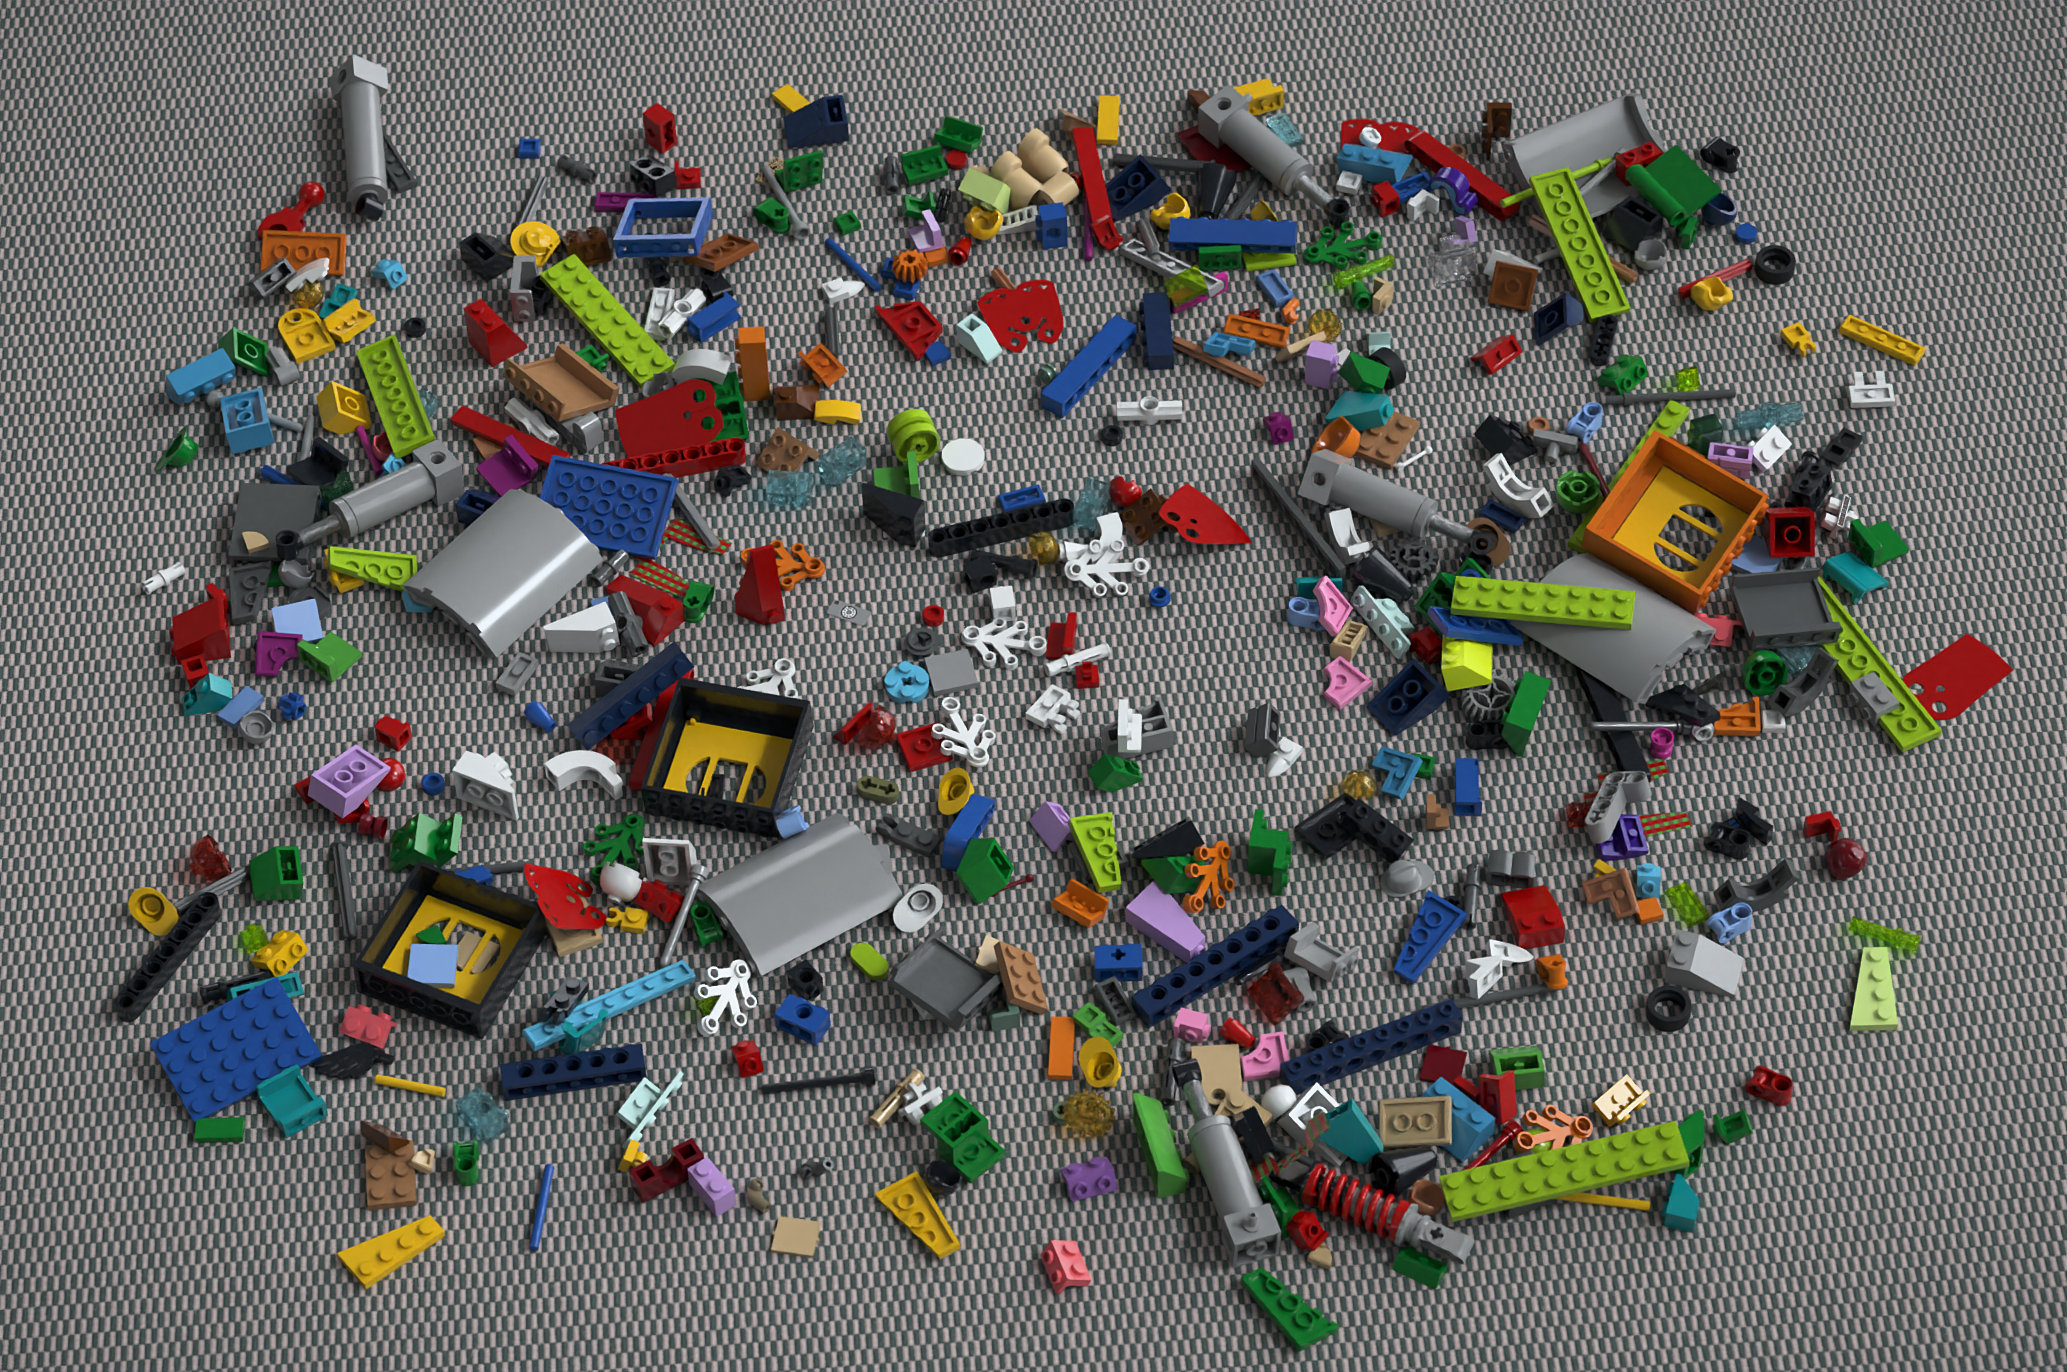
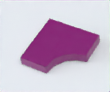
M258 631L255 676L277 678L279 670L284 663L291 659L300 658L297 644L303 639V634Z

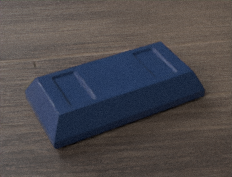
M1491 499L1478 513L1479 516L1491 520L1496 525L1514 534L1527 520V517Z

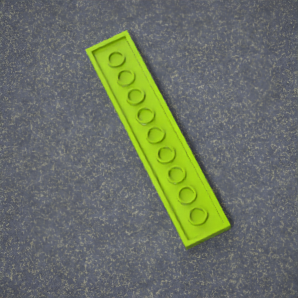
M1818 576V582L1833 622L1839 621L1841 626L1837 643L1819 644L1818 646L1839 660L1835 668L1849 686H1851V682L1874 672L1899 701V708L1881 716L1879 724L1902 753L1940 737L1942 733L1941 728L1820 576Z
M1672 1121L1439 1176V1181L1451 1221L1456 1222L1689 1167L1690 1162L1677 1123Z

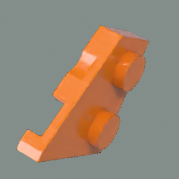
M1753 697L1751 702L1743 705L1739 702L1731 705L1729 708L1718 710L1720 712V720L1713 722L1714 735L1760 737L1759 697Z

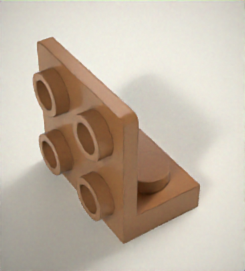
M777 427L757 459L756 465L785 483L790 484L804 460H807L809 457L817 460L821 453Z

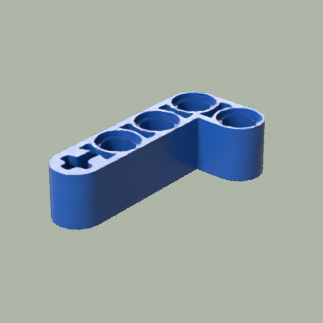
M974 793L971 795L946 834L942 856L943 869L957 872L970 840L978 839L992 818L996 806L995 799Z

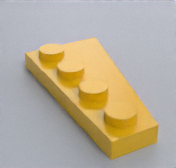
M918 1171L875 1193L876 1198L940 1260L962 1248Z
M429 1215L338 1252L337 1256L367 1290L445 1237V1231Z

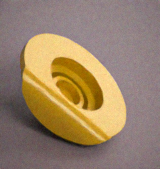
M532 221L522 223L514 229L510 238V247L516 256H535L536 266L542 267L562 240L550 226Z

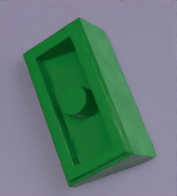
M1405 1246L1396 1255L1393 1265L1394 1271L1432 1289H1436L1449 1269L1447 1264L1408 1246Z

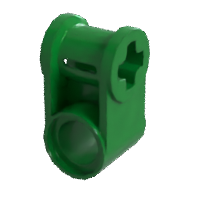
M773 197L766 198L753 208V214L756 219L775 233L784 234L790 230L791 225L787 220L789 215L788 209L779 204Z
M691 581L687 594L683 599V605L686 608L684 618L687 622L698 623L702 621L714 597L715 588L713 585Z
M705 902L695 903L690 910L691 921L701 949L705 948L707 944L716 941L723 942L724 937L721 927L716 921L709 904Z
M478 1139L468 1143L453 1141L458 1182L463 1186H472L479 1179L478 1161L480 1155Z

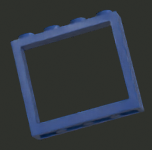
M710 197L629 199L613 239L616 257L698 256L713 217ZM635 211H641V214H635ZM696 217L690 234L630 235L636 219Z

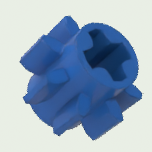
M289 692L288 695H283L278 703V708L282 711L280 716L294 721L296 718H301L306 711V704L302 702L304 696L296 692L294 694Z

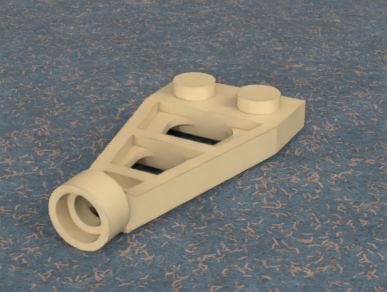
M1236 1088L1220 1104L1214 1116L1233 1117V1115L1251 1106H1255L1265 1127L1273 1120V1115L1239 1088ZM1243 1136L1237 1137L1240 1146L1246 1143ZM1193 1151L1183 1162L1191 1172L1198 1174L1201 1169Z

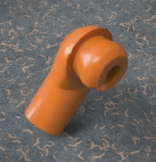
M1291 298L1281 310L1282 316L1288 324L1296 323L1299 315L1295 314L1296 308L1300 305L1296 298Z

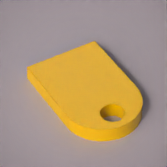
M297 308L286 312L278 322L279 334L296 364L336 350L333 339L318 314L306 308ZM294 318H300L299 321H291Z

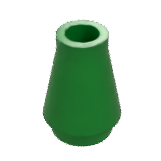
M1354 281L1351 284L1352 304L1359 310H1365L1372 303V295L1362 281Z

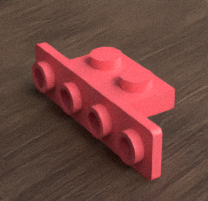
M1694 613L1695 617L1717 630L1708 646L1731 648L1733 628L1743 629L1740 618L1739 620H1729L1730 617L1725 615H1716V618H1709L1705 613Z

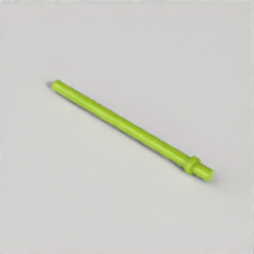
M1611 157L1603 160L1597 159L1593 164L1571 173L1575 180L1595 171L1600 172L1613 160ZM1532 188L1500 200V205L1505 208L1535 195Z

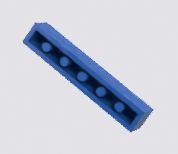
M1186 217L1171 218L1169 245L1170 250L1199 251V247L1241 245L1242 252L1296 254L1297 222L1291 220L1271 221L1269 219L1251 221L1246 218L1239 220H1230L1228 218L1211 220L1205 217L1188 219Z
M1117 315L1110 321H1107L1098 334H1094L1091 341L1080 349L1078 355L1067 363L1065 369L1061 373L1056 374L1054 380L1043 388L1040 395L1042 408L1064 418L1137 340V325Z

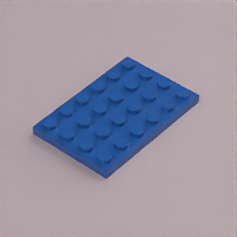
M552 455L540 499L554 508L561 509L565 516L599 550L617 553L620 549H623L630 556L656 560L679 481L675 477Z
M277 977L150 1042L152 1050L195 1125L196 1120L209 1118L257 1093V1085L281 1073L284 1069L297 1064L301 1070L322 1059V1054Z

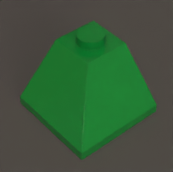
M232 327L218 340V350L223 348L233 364L265 377L269 376V363L265 357V354L268 352L267 343L235 327Z
M1350 351L1338 374L1360 392L1380 394L1384 388L1390 368Z

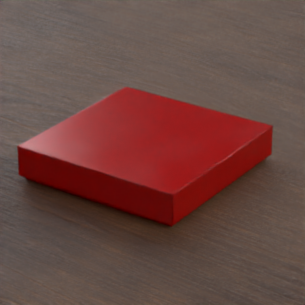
M938 722L895 734L896 742L909 772L953 760V755H944L940 751L941 743L946 740L945 737L935 739L931 735L933 725L939 724Z

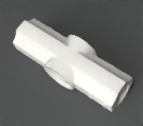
M697 288L691 289L682 299L674 303L673 309L657 325L660 336L665 339L672 338L682 327L687 326V316L691 318L706 302V297L701 290Z
M1148 396L1142 398L1140 402H1117V421L1141 420L1146 425H1153L1159 420L1182 419V401H1158L1155 397Z
M512 398L504 407L505 413L518 424L522 432L553 446L556 445L559 440V434L546 423L540 411L536 409L532 411L519 398Z

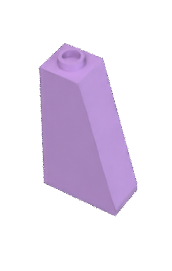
M1155 880L1125 908L1127 923L1185 962H1189L1195 955L1206 951L1204 934L1170 894H1166Z

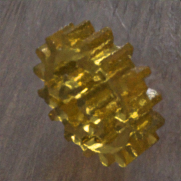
M1083 1089L1082 1094L1075 1091L1073 1097H1068L1063 1108V1112H1065L1063 1120H1068L1066 1127L1075 1128L1073 1134L1081 1132L1082 1138H1085L1087 1134H1090L1091 1139H1094L1096 1134L1103 1137L1105 1131H1110L1115 1120V1116H1113L1115 1108L1110 1107L1112 1101L1103 1100L1105 1094L1102 1093L1100 1096H1097L1094 1089L1091 1094L1088 1093L1087 1089Z

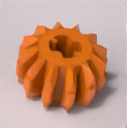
M907 249L906 252L899 251V254L894 256L892 271L897 280L902 279L904 283L911 281L913 284L914 280L921 281L922 277L926 276L928 261L923 252L918 253L916 249L913 251Z

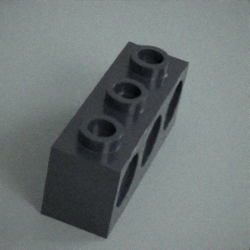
M1360 798L1348 810L1340 826L1390 864L1401 860L1409 851L1414 841L1413 838Z

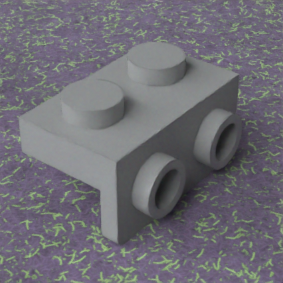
M1874 672L1851 682L1849 699L1853 705H1856L1861 710L1863 717L1867 721L1869 720L1873 726L1879 724L1881 716L1899 708V701Z

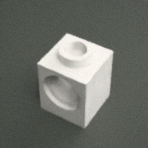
M1012 586L990 588L993 620L998 617L1005 619V621L1016 620Z

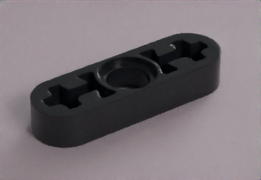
M1604 315L1598 320L1590 351V362L1595 366H1604L1609 362L1618 324L1617 318L1613 315ZM1606 324H1609L1608 330H1605ZM1607 338L1609 342L1602 343L1598 339ZM1599 350L1603 351L1601 357L1598 356Z

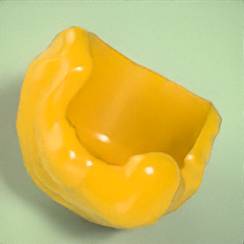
M1174 192L1167 195L1166 203L1162 204L1157 210H1151L1150 220L1160 229L1170 230L1171 218L1186 217L1189 219L1191 215L1187 201Z
M976 205L965 216L964 227L972 237L987 241L998 234L1003 217L998 210H995L993 213L992 211L983 210L980 206Z
M1714 276L1694 285L1691 288V298L1703 310L1714 311L1731 302L1733 292L1729 287H1725L1726 285L1719 277Z

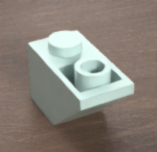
M970 314L957 324V342L986 364L1002 353L1000 345L987 324L975 315Z

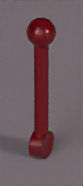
M1027 874L1025 878L1007 884L1006 887L998 892L1025 882L1031 883L1034 880V876ZM998 892L992 895L991 897H996L998 895Z

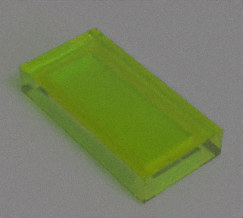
M1687 881L1666 889V896L1688 928L1709 919V913Z

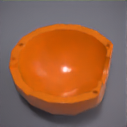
M1339 416V418L1324 428L1313 445L1312 453L1327 449L1351 459L1359 448L1361 435L1343 416Z

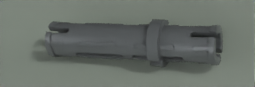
M1475 864L1467 866L1466 881L1463 884V890L1465 891L1463 911L1467 913V918L1461 926L1466 929L1467 923H1469L1468 930L1476 928L1478 894L1481 892L1482 886L1480 883L1481 866L1478 864L1476 865V871H1474Z
M1170 1038L1168 1040L1167 1055L1163 1061L1165 1071L1160 1102L1165 1106H1173L1175 1104L1177 1085L1172 1073V1064L1183 1062L1181 1058L1183 1042L1179 1038Z

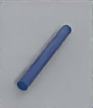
M831 238L826 239L825 244L875 292L881 290L882 286Z
M550 1164L544 1167L529 1245L531 1251H538L554 1171V1166Z

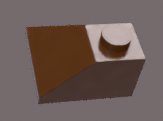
M819 384L776 386L775 405L777 421L814 419V404L816 401H820Z

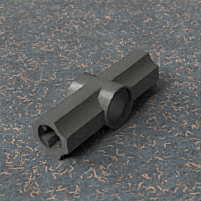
M619 591L611 594L608 597V604L615 617L617 631L622 633L632 656L644 654L649 648L642 631V618L635 615L625 592Z

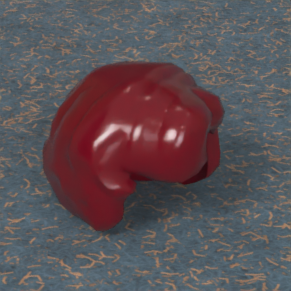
M1842 838L1827 846L1824 859L1827 862L1831 875L1836 880L1840 881L1853 877L1866 866L1867 853L1855 840Z

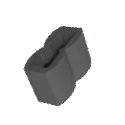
M1504 849L1491 850L1489 853L1486 883L1495 886L1510 885L1514 888L1522 889L1533 887L1536 856L1527 852L1511 853Z

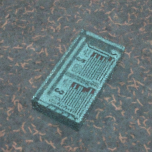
M1285 113L1266 119L1268 128L1291 148L1303 144V138Z

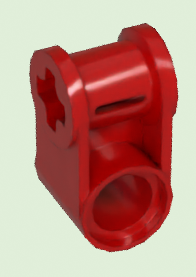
M1756 1066L1754 1068V1075L1751 1080L1746 1082L1745 1090L1750 1095L1769 1101L1777 1106L1788 1105L1792 1099L1793 1082L1790 1077L1774 1072L1765 1066Z

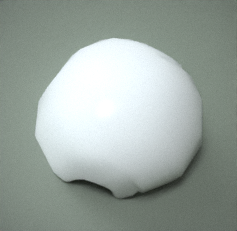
M1277 1085L1265 1092L1261 1105L1275 1119L1284 1114L1297 1102L1296 1094L1290 1086Z

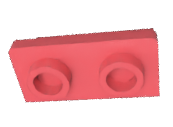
M358 1004L357 1008L348 1006L339 1032L384 1049L391 1027H397L398 1023L391 1021V1015L379 1012L377 1016L370 1013L372 1008Z
M1051 1240L1041 1253L1042 1262L1055 1293L1061 1294L1066 1286H1088L1092 1281L1076 1241Z

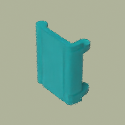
M1851 551L1827 559L1821 568L1824 571L1822 577L1826 581L1833 578L1852 594L1851 601L1854 604H1857L1865 593L1880 587L1885 589L1889 584L1885 578Z
M605 1009L600 1010L598 1018L591 1023L588 1022L583 1025L579 1032L570 1022H564L562 1030L566 1038L558 1042L562 1053L568 1055L585 1051L595 1044L598 1039H601L604 1034L608 1011Z

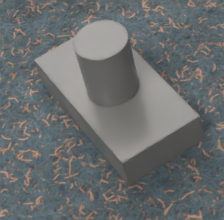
M1535 428L1533 445L1547 448L1544 457L1546 461L1551 463L1557 462L1560 451L1576 454L1578 437Z

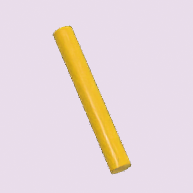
M379 1074L375 1078V1084L444 1097L446 1093V1088Z

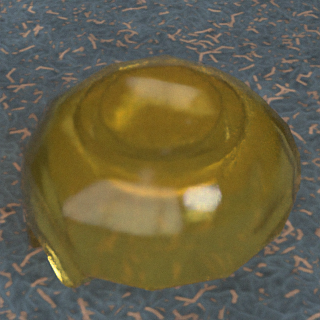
M317 279L313 283L307 280L304 286L295 292L292 300L301 308L311 309L322 301L324 287Z
M1321 309L1309 318L1308 328L1312 335L1324 331L1327 338L1323 342L1327 343L1335 340L1340 335L1342 323L1333 310Z
M1039 531L1029 535L1031 553L1042 558L1039 561L1040 563H1053L1058 555V544L1054 536L1046 531Z
M1362 770L1350 771L1340 783L1341 789L1355 799L1366 795V800H1369L1377 793L1375 779L1369 773Z

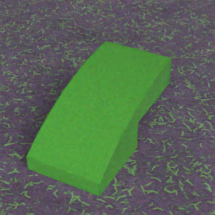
M1090 1002L1072 1015L1073 1020L1090 1038L1103 1037L1110 1042L1112 1047L1124 1039L1123 1032L1106 1020V1014Z

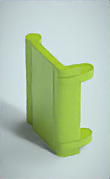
M1242 252L1247 272L1297 265L1294 254Z

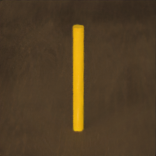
M1580 1192L1554 1198L1557 1200L1649 1211L1650 1201Z

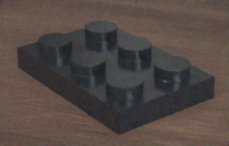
M1346 791L1295 826L1294 832L1320 857L1327 860L1357 839L1340 826L1345 814L1357 800Z

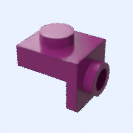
M1273 412L1269 414V417L1262 418L1264 427L1271 432L1274 445L1294 439L1291 419L1284 413Z

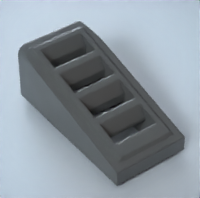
M1116 976L1094 985L1093 993L1116 1026L1137 1017ZM1112 989V993L1105 995V992ZM1117 996V1000L1109 1002V999ZM1120 1003L1123 1005L1118 1009H1113L1114 1006ZM1125 1010L1128 1012V1014L1120 1018L1117 1016L1118 1013Z

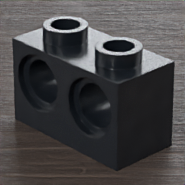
M650 154L630 163L631 181L655 197H659L676 188L675 170Z

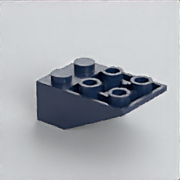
M843 95L822 97L783 117L788 148L849 141L848 121Z

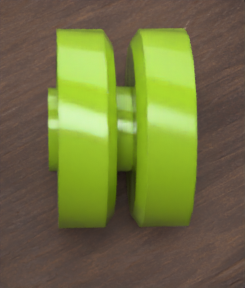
M910 409L899 413L888 423L886 428L889 442L893 446L896 457L901 462L907 460L908 451H916L917 463L925 461L932 457L940 446V436L934 427V423L930 415L922 409Z

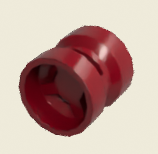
M363 813L359 821L358 833L363 836L373 835L374 838L383 839L387 832L388 818L384 816L373 817L370 813Z

